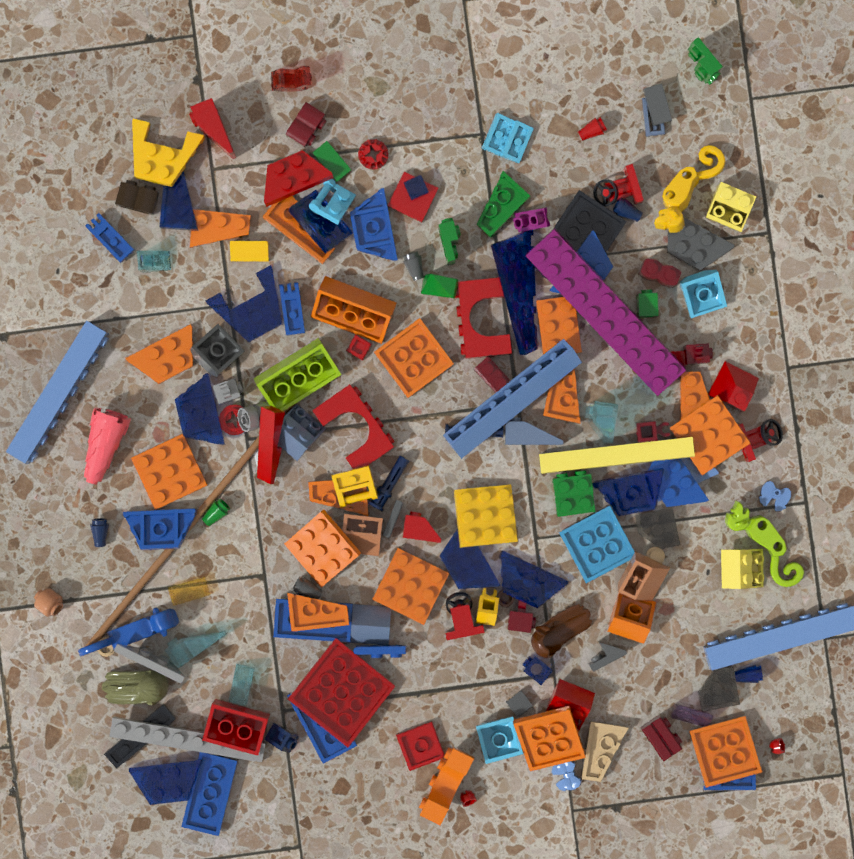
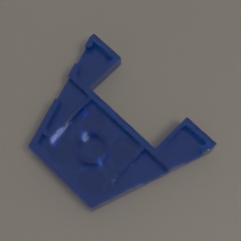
M271 265L256 273L265 291L233 309H229L221 293L205 300L216 313L249 343L283 325Z

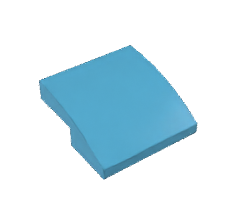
M496 113L482 149L515 163H520L534 128L518 120L514 121L502 114Z

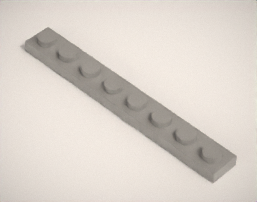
M114 716L109 737L256 762H262L266 742H262L259 755L257 756L202 741L203 731Z

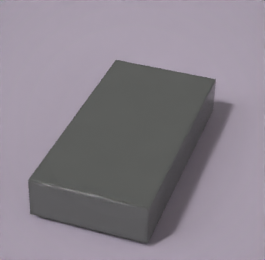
M658 84L644 88L643 92L653 126L671 122L672 117L663 85Z
M396 500L383 533V536L387 538L391 537L403 506L402 501Z

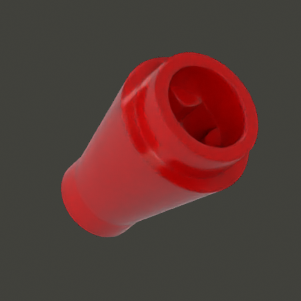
M601 117L591 120L578 133L582 141L603 135L607 128Z

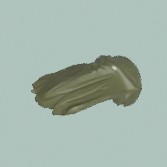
M153 670L108 672L105 676L107 680L102 683V690L107 693L105 698L111 704L147 703L148 705H155L167 695L169 688L166 676Z

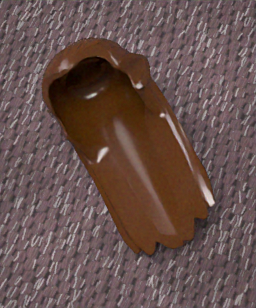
M572 605L550 618L543 625L535 627L536 631L531 637V645L535 653L543 658L554 656L561 649L562 645L591 626L592 620L589 619L591 616L590 611L584 608L583 605Z

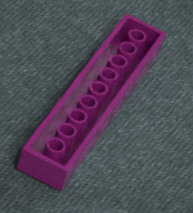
M555 227L526 254V257L657 396L686 371V367Z

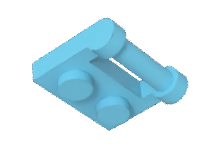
M330 179L323 183V188L315 200L311 201L309 208L338 225L354 201L356 194ZM329 191H332L334 195L327 206L323 207L321 203Z

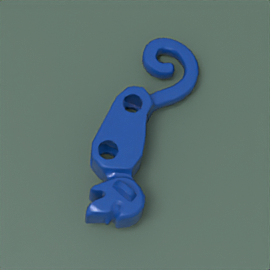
M157 607L153 608V615L108 632L109 638L78 649L79 656L87 655L112 645L113 649H115L117 644L129 645L157 633H161L165 637L167 636L168 629L178 625V616L176 611L171 608L161 612Z

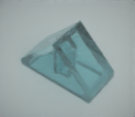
M137 251L138 270L141 273L171 270L170 251Z

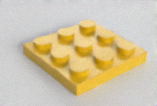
M511 484L454 490L460 548L518 542Z

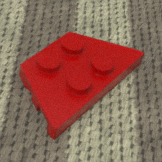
M301 150L267 165L264 203L266 207L334 178L333 174Z

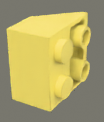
M720 182L710 202L706 218L742 232L756 196Z
M763 549L721 550L722 588L747 589L764 587Z

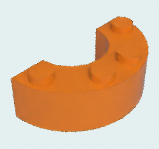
M448 747L444 755L445 759L441 758L437 766L439 772L437 776L433 774L429 782L431 786L426 798L423 797L418 807L422 809L420 816L440 826L462 779L466 776L474 761L473 756L455 747Z

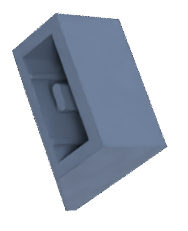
M296 404L284 416L278 445L298 461L326 428Z

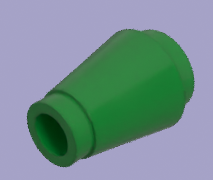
M222 499L215 500L202 518L203 522L210 527L228 515L230 507Z

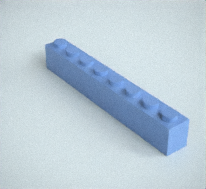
M86 320L6 450L8 454L25 464L35 461L38 456V448L40 445L43 446L48 440L49 436L47 434L49 430H53L59 421L57 417L67 409L69 405L67 401L70 396L74 397L79 389L77 385L80 380L83 381L89 373L87 369L90 364H94L98 359L99 354L97 353L99 349L106 346L109 340L107 338L109 333Z
M564 339L561 340L443 435L444 438L462 459L582 363L574 349Z
M843 603L837 605V609L829 611V608L819 610L817 615L811 616L808 613L799 616V620H783L781 625L774 626V624L765 625L762 627L763 630L757 632L755 629L744 632L743 636L730 635L725 637L726 640L718 642V640L709 641L707 646L703 647L709 669L716 670L853 631L854 606Z

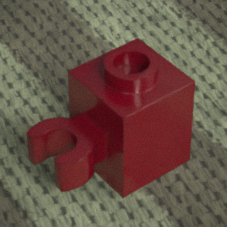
M709 343L684 346L686 365L708 364L710 359H713V349L709 348Z
M655 420L635 422L637 442L657 441V434L663 437L670 436V433H663L662 431L663 426L669 425L668 422H662L659 426H656Z
M526 598L518 599L517 611L509 610L508 630L531 633V628L535 629L536 617H533L532 612H525Z

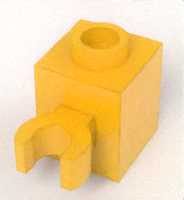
M486 588L483 589L482 595L479 598L476 623L495 626L499 598L496 597L497 590L494 589L493 595H487Z

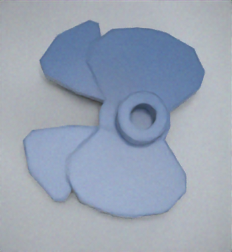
M768 481L761 488L759 501L763 506H767L772 498L776 499L774 510L782 511L786 509L785 505L791 498V491L789 488L778 489L773 482Z
M574 761L554 765L552 768L553 775L563 774L564 778L556 783V786L562 791L574 790L581 785L582 780L574 772L576 766Z

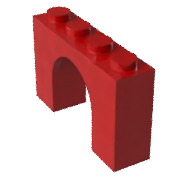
M504 277L458 282L455 298H459L460 306H456L457 317H461L462 325H458L459 336H463L464 344H460L461 355H465V359L512 354L510 334L483 336L472 328L469 319L470 311L476 303L482 300L505 298Z
M349 384L312 411L323 427L344 413H357L365 418L369 426L368 439L363 446L346 457L348 463L355 469L370 465L394 448L392 444L395 441L389 433L385 435L381 429L384 425L378 417L373 418L370 413L373 409L368 402L363 403L359 398L362 394L356 385L352 388Z

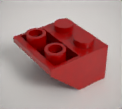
M559 679L545 712L570 706L579 732L591 710L595 693Z

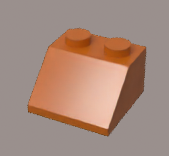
M618 593L607 632L644 644L651 630L656 602L634 600Z

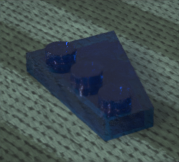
M184 172L181 173L172 187L163 185L159 226L161 229L198 231Z

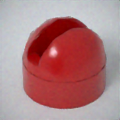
M777 738L770 742L769 747L772 748V753H785V744L782 738Z
M465 790L466 794L462 792L460 795L463 807L470 806L477 801L474 793L470 790Z

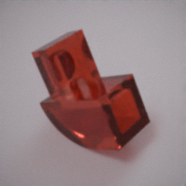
M301 66L296 69L280 68L271 72L272 91L307 90L308 86L311 85L312 75L310 73V66Z

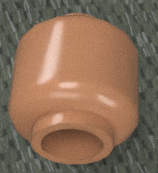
M51 588L39 590L34 596V607L46 617L56 616L63 608V598Z

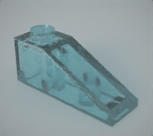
M219 631L182 637L179 640L175 637L167 643L168 648L165 649V652L175 666L180 668L227 633Z

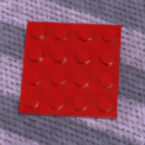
M335 638L287 700L343 745L349 747L395 688V685Z

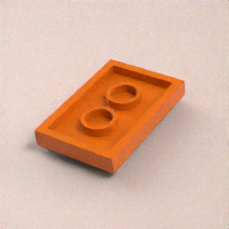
M565 297L537 300L536 307L543 355L563 339L576 353H582L576 309Z

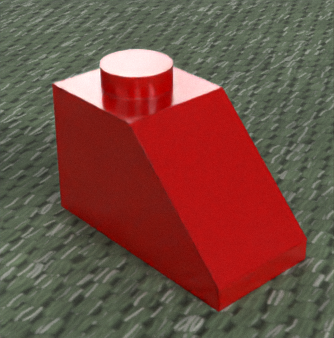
M410 511V515H406L403 538L441 543V538L427 519L421 517L422 513Z

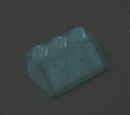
M594 401L586 407L585 418H588L589 425L604 444H612L618 404Z

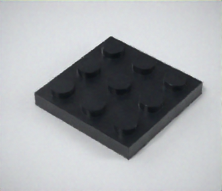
M579 190L555 225V228L576 251H578L590 232L594 230L604 250L607 252L627 221Z

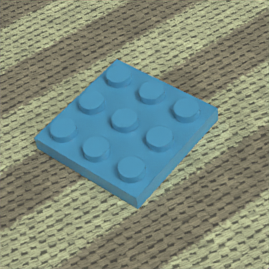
M610 505L559 532L585 583L628 562L635 553Z

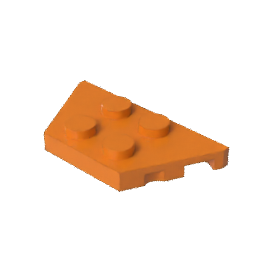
M190 324L125 359L155 382L161 384L193 367V355L190 351L193 346V326Z

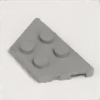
M117 644L114 652L182 684L185 676L173 663H170L169 658L163 655L158 657L152 654L153 651L149 648Z

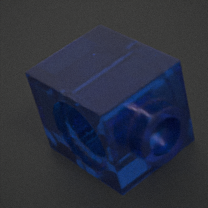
M535 655L532 658L528 656L522 664L524 666L522 670L540 685L553 672L551 667ZM540 664L542 667L540 673H532V665Z

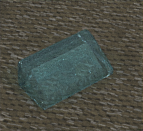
M236 664L229 702L243 706L248 705L255 667Z

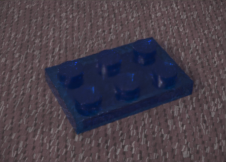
M315 190L291 206L288 211L326 254L349 238L353 232L342 219L337 225L309 208L311 201L315 200L319 194ZM325 199L321 203L323 207H326L328 204Z

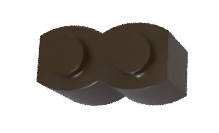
M126 180V183H120L115 205L154 216L159 192L155 191L156 188L153 186L145 185L143 188L137 186V182Z

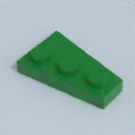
M502 171L489 202L486 204L477 222V226L492 238L531 196Z

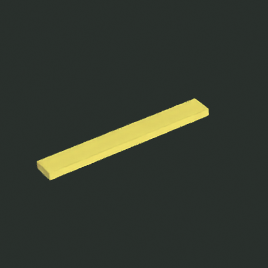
M693 437L539 454L541 474L695 457Z

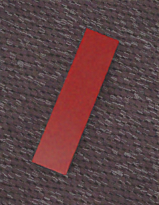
M261 406L257 478L269 484H274L282 450L278 446L285 412L273 406Z

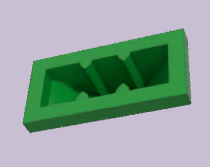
M435 274L424 275L421 294L455 299L458 279Z

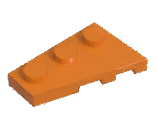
M575 369L548 389L543 416L581 424Z

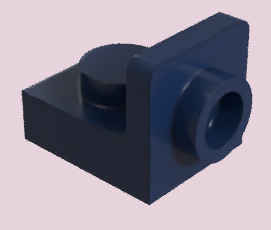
M273 723L264 740L279 750L290 753L296 747L299 736L289 732L279 724Z

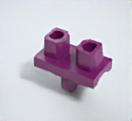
M547 207L515 213L516 218L513 219L515 229H518V232L550 226L547 218Z

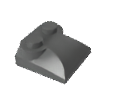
M219 324L190 349L194 359L210 375L215 377L221 375L226 368L245 352Z

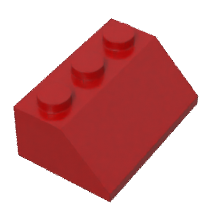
M214 699L202 741L258 756L270 714Z

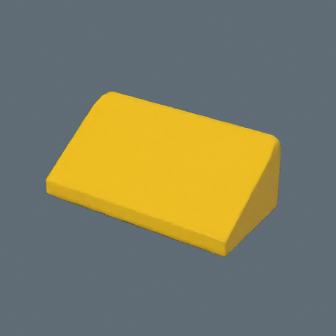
M230 241V261L269 262V242Z

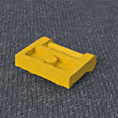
M369 465L331 475L341 508L346 507L347 504L370 498L372 500L378 499ZM366 486L369 488L367 492L344 497L343 492Z

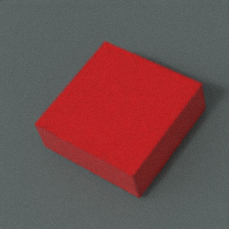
M355 334L346 351L363 361L372 343Z

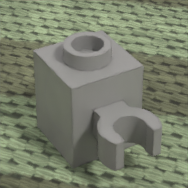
M235 378L213 386L218 404L220 405L242 398L241 393L244 392L241 382H237Z

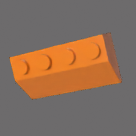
M325 276L319 287L311 318L382 344L397 303Z

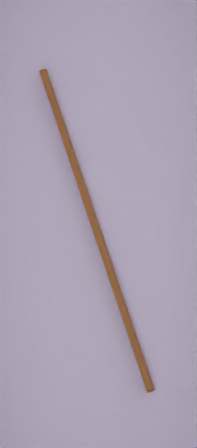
M292 405V406L289 407L288 409L284 410L285 415L290 411V409H291L294 405ZM259 436L199 507L189 531L259 448ZM165 549L85 646L98 642L175 549Z

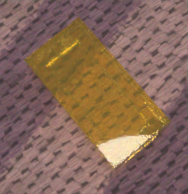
M206 577L168 587L173 606L211 595Z

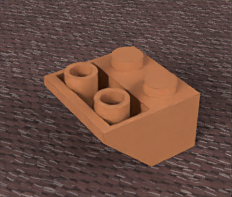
M344 514L342 531L358 548L361 554L379 556L383 518Z
M635 551L618 582V592L634 600L652 601L670 567Z

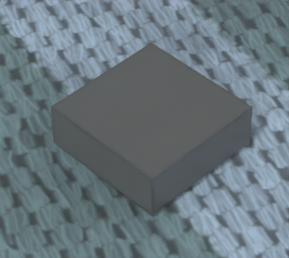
M521 690L506 701L517 717L533 706Z

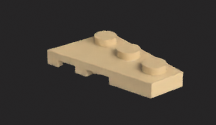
M590 721L585 750L586 758H584L581 779L602 781L628 727Z

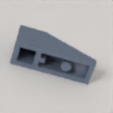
M512 418L505 424V445H563V440L525 421H521V418Z

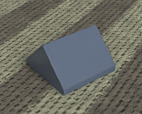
M353 604L351 643L389 645L391 609L386 606Z

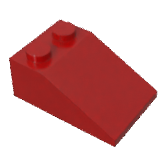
M210 98L190 106L192 112L189 115L195 127H199L207 137L232 159H235L236 155L213 99Z

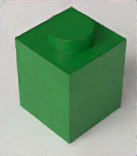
M641 290V293L636 295L637 316L639 318L659 316L658 293H653V290Z

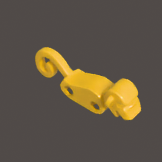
M711 145L701 148L698 154L700 162L706 166L713 165V159L706 157L707 154H712L718 159L717 165L711 169L696 172L694 167H685L678 172L664 189L662 197L666 209L658 212L659 217L655 219L654 223L656 229H668L670 233H677L683 229L685 223L682 211L688 207L693 190L698 185L699 180L715 177L725 167V156L720 149Z

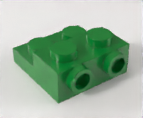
M698 37L688 48V55L694 62H698L694 68L696 71L694 74L698 80L711 85L721 75L720 70L723 66Z
M453 218L441 220L442 223L438 224L448 266L455 264L458 258L457 248L454 244H458V238H461L459 225L454 224Z
M586 471L575 472V476L568 477L567 473L557 474L556 479H552L557 517L596 512L591 474H587Z

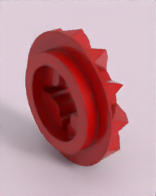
M368 139L361 144L358 150L360 163L368 169H379L388 160L389 153L386 145L377 139ZM370 147H372V149H374L375 152H379V154L376 155V162L372 158V156H367L368 154H370Z
M229 405L221 411L219 424L225 433L239 435L244 432L238 421V428L234 426V423H227V421L232 419V412L238 417V410L243 408L242 406Z

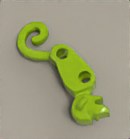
M735 501L730 509L731 512L726 513V526L733 531L745 530L748 537L767 549L771 555L770 574L778 585L791 587L799 583L804 576V569L797 562H790L783 569L785 575H789L792 570H795L796 574L794 577L784 580L779 575V556L785 554L787 547L785 541L770 520L761 515L749 518L750 510L746 507L743 508L740 502ZM762 521V526L758 528V523ZM778 542V547L774 549V544Z

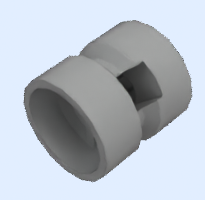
M262 402L238 410V422L243 431L249 432L260 428L261 406H270L268 403Z

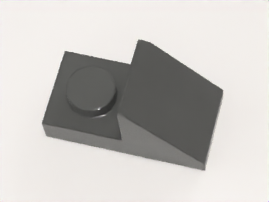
M598 641L605 655L598 654L592 657V662L588 664L594 672L625 656L627 652L622 648Z

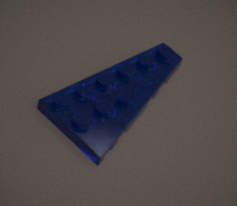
M533 230L523 231L491 244L520 355H527L538 349L537 326L534 324V314L537 311L536 306L533 305V296H536L535 266L526 257V254L534 247L531 246V236H534Z

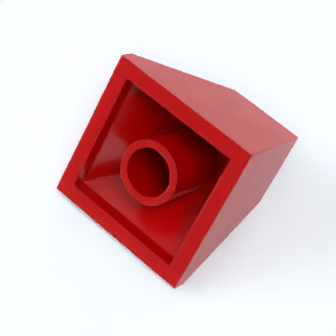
M724 361L708 392V396L714 398L718 395L724 404L740 412H745L759 378Z

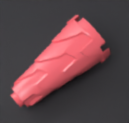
M95 407L93 409L88 439L89 446L85 459L84 477L87 478L86 482L97 484L102 481L106 470L110 467L114 453L130 425L131 418H128V416L106 409L105 413L101 412L102 408Z

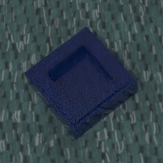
M421 175L404 182L411 201L429 193Z

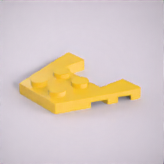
M133 118L134 177L172 187L186 168L187 162L195 155L196 149L205 140V136L187 131L182 150L146 142L151 124Z

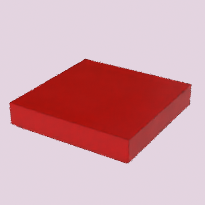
M404 172L388 207L422 223L438 191V187Z
M432 721L396 734L409 771L444 758L445 754Z

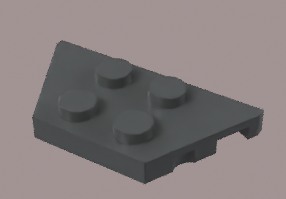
M684 218L685 225L680 232L670 233L667 229V253L699 271L735 246Z

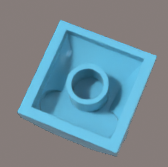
M705 270L687 276L680 281V288L683 292L690 318L727 307L717 270Z
M513 716L476 725L486 764L523 754L513 724Z

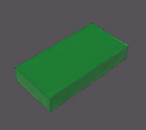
M328 141L312 152L317 160L332 172L333 179L336 182H339L352 171Z

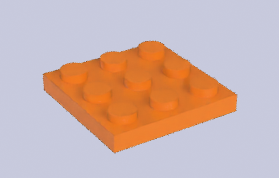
M420 318L374 351V354L407 398L454 365Z
M718 395L670 427L677 439L693 437L695 457H690L701 475H704L750 444V441Z
M184 434L131 458L155 510L208 486Z
M324 509L284 543L321 588L361 554Z
M397 548L372 600L424 625L449 573Z
M570 706L513 720L530 771L586 758Z
M746 716L689 731L706 788L762 773Z

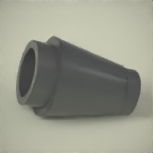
M418 251L404 255L403 262L413 281L424 278L422 259Z
M299 577L293 587V591L297 595L319 599L323 591L305 577Z

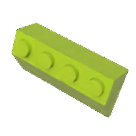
M317 338L255 377L254 381L269 405L284 411L339 377L341 373L320 339Z

